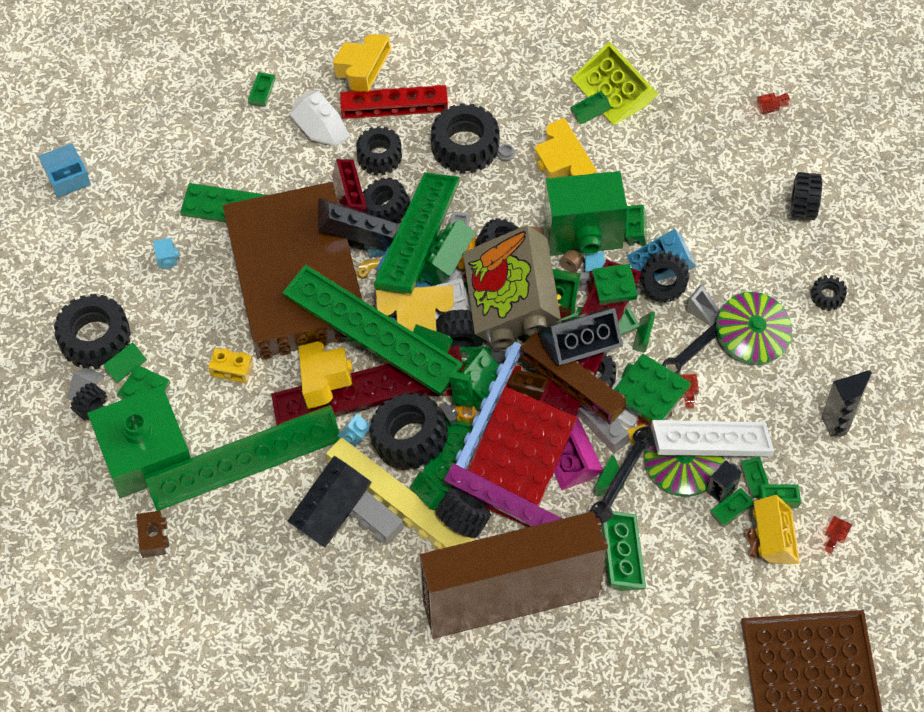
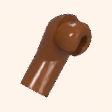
M748 528L745 531L746 539L751 545L748 556L756 559L759 555L758 546H760V540L757 537L756 530Z

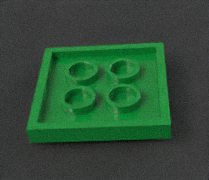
M642 353L614 390L625 396L627 399L626 408L652 423V420H665L691 387V382Z

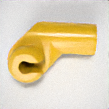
M379 258L363 261L356 271L359 278H366L371 269L377 268L380 263Z

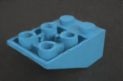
M72 143L38 156L57 198L91 185L84 164Z
M676 229L627 255L631 267L639 271L643 270L644 264L649 257L651 258L655 253L660 254V251H665V253L671 251L673 255H680V259L686 261L685 265H688L689 270L696 267L684 237ZM660 268L654 273L656 281L676 276L668 268Z

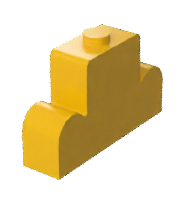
M370 34L364 38V44L343 43L333 60L335 76L337 78H347L348 86L351 90L369 92L391 51L389 35Z
M565 118L547 125L546 141L536 145L534 152L537 168L539 171H543L546 178L597 173L595 166Z
M453 285L414 287L412 294L381 289L375 290L376 309L385 315H391L395 311L396 322L412 332L416 324L436 331L435 309L441 312H447L452 309L454 305Z
M321 342L298 346L302 391L308 409L329 403L333 399L331 390L352 384L350 371H353L351 359L348 360L344 347L326 351Z

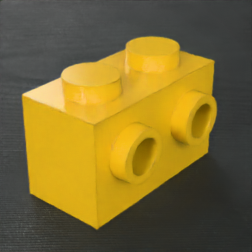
M215 348L208 366L210 376L247 384L253 367V359L251 355L245 352L237 353L226 348Z

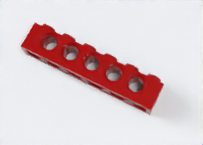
M417 86L394 89L383 88L369 90V92H340L342 119L441 113L444 109L448 110L447 86Z

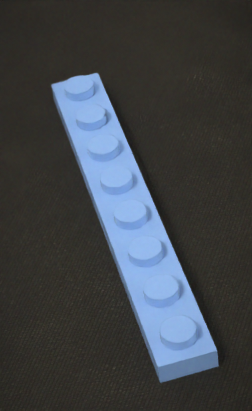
M514 342L512 347H508L505 353L506 360L504 364H500L496 373L498 377L496 381H492L488 390L490 394L481 403L480 409L482 411L473 420V430L471 433L468 432L464 439L463 451L459 450L456 456V465L467 469L504 387L519 359L521 344Z

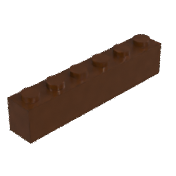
M535 332L520 347V358L611 425L626 409L627 399L625 396L613 390L606 381L598 379L591 370L582 367L577 360L557 365L543 348L541 337L538 333Z

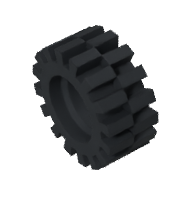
M824 275L823 279L819 277L818 281L814 282L811 298H813V303L817 302V307L821 305L822 310H825V307H827L828 311H831L832 308L837 310L838 306H842L847 295L846 285L844 286L843 280L839 282V277L833 279L834 275H830V278ZM826 288L835 291L836 296L826 297L822 294V290Z
M87 383L85 388L82 386L80 388L81 391L76 392L77 396L73 397V402H71L70 408L83 420H89L87 413L104 407L103 404L106 403L107 393L95 383Z

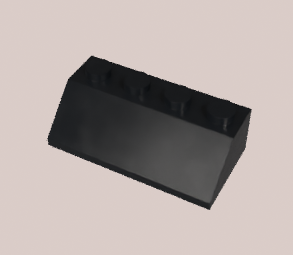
M318 199V230L382 250H386L392 244L396 235V223L387 218L327 199Z
M615 308L599 309L538 327L542 346L557 365L623 346Z
M871 370L833 381L821 416L830 437L836 435L837 437H842L849 432L870 380Z
M334 455L287 521L326 548L372 481Z

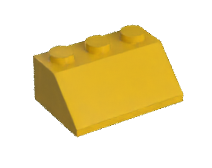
M777 495L754 501L755 509H753V515L757 520L756 534L760 540V546H758L760 556L769 563L800 564L792 508Z

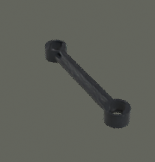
M716 322L676 358H667L662 365L665 367L668 364L676 365L678 371L674 373L680 375L681 368L717 336Z
M647 426L641 427L634 432L633 439L635 444L602 501L593 504L590 508V512L594 511L595 518H599L601 524L606 523L612 518L613 510L611 506L643 450L649 448L655 442L653 433Z

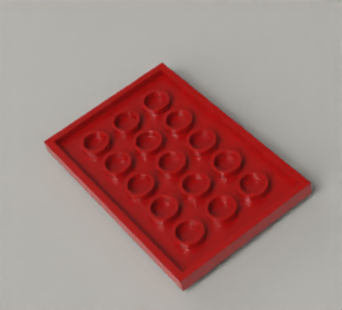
M504 387L468 471L540 506L578 418L508 387ZM482 502L489 510L498 513L504 517H507L513 521H516L522 525L530 527L529 525Z

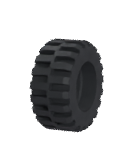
M461 103L460 106L452 105L448 110L444 109L441 111V115L438 114L431 126L432 153L435 155L437 162H441V166L447 169L449 167L450 171L456 172L457 170L463 174H466V171L474 173L476 169L482 170L486 168V164L490 165L493 162V158L495 159L497 156L500 130L496 118L489 111L485 112V108L481 106L475 107V104L465 105V103ZM459 132H472L481 138L470 145H460L450 140L454 134Z
M90 294L88 297L82 295L77 300L74 298L69 301L70 304L68 306L65 305L61 309L62 313L59 312L56 317L54 334L60 351L68 362L72 361L73 365L77 367L82 365L83 368L89 369L90 366H93L94 369H98L130 343L129 336L131 331L123 308L114 299L110 298L108 300V297L105 295L98 297L97 294ZM102 322L109 325L107 332L96 340L84 341L76 338L78 331L86 324Z
M403 393L402 396L395 395L390 401L387 399L383 402V406H379L375 411L376 415L372 416V424L369 426L371 440L380 458L394 468L400 469L402 467L403 470H410V467H414V469L420 468V465H427L431 459H436L439 456L438 452L443 451L446 446L448 426L438 404L426 395L421 396L420 393H413V395ZM408 424H424L422 429L410 438H394L396 433Z

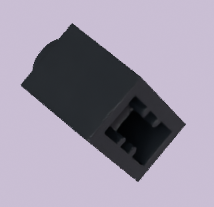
M725 460L711 476L707 493L721 503L738 488L742 472L735 464H730Z

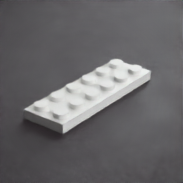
M652 420L651 423L658 455L772 457L774 454L766 422Z

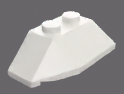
M309 90L295 98L290 117L310 140L337 146L350 138L340 115L319 91Z

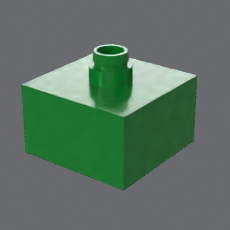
M621 171L545 179L543 220L550 256L564 255L569 250L589 255L598 251L623 249L628 208Z
M163 385L87 413L119 499L148 488L144 475L191 458Z

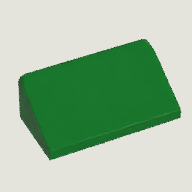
M600 90L570 108L578 122L583 124L611 109L608 98Z
M650 312L640 318V327L637 329L632 350L643 353L647 351L655 312Z
M418 324L415 325L413 331L415 334L448 354L453 342L450 336Z
M132 342L107 361L103 367L105 372L116 383H119L134 370L137 364L142 365L147 359Z
M799 484L759 485V499L777 495L791 508H798L801 504Z

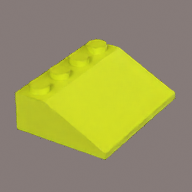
M610 41L571 77L587 97L600 90L605 94L611 109L603 114L613 125L643 109L659 95Z

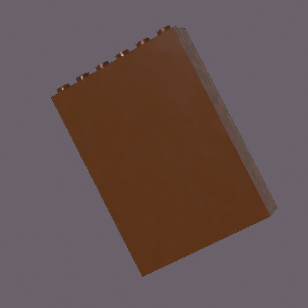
M333 181L223 205L257 359H269L273 355L278 354L287 355L292 351L299 350L298 346L313 342H321L326 346L328 343H342L347 340L345 335L283 296V291L301 269L307 265L362 300L348 240L318 230V199L323 198L338 203Z
M594 511L420 554L422 598L432 638L436 639L598 598L600 590H602L603 566H606V549H608L607 540L600 533V530H602L600 519L595 518Z

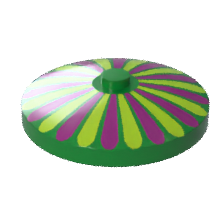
M759 292L737 294L723 305L717 316L716 331L721 345L729 355L742 363L749 365L771 363L786 351L791 342L792 324L787 311L777 300Z
M655 442L652 446L645 449L644 454L645 469L651 481L664 492L680 497H691L706 492L711 476L724 463L723 456L658 455Z

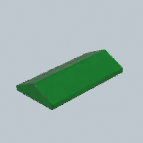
M613 511L612 518L602 524L603 537L606 538L608 544L606 563L609 586L619 591L646 589L637 514Z

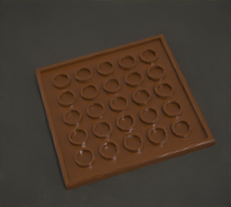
M864 610L741 618L754 712H883Z

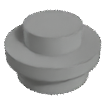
M502 144L498 148L497 156L503 161L512 160L515 156V149L510 144Z

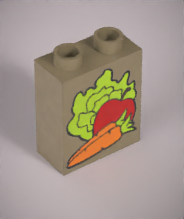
M526 225L463 252L475 335L490 342L492 347H509L515 342L514 338L524 334L533 335L535 332L540 334L538 327L561 320L547 237Z

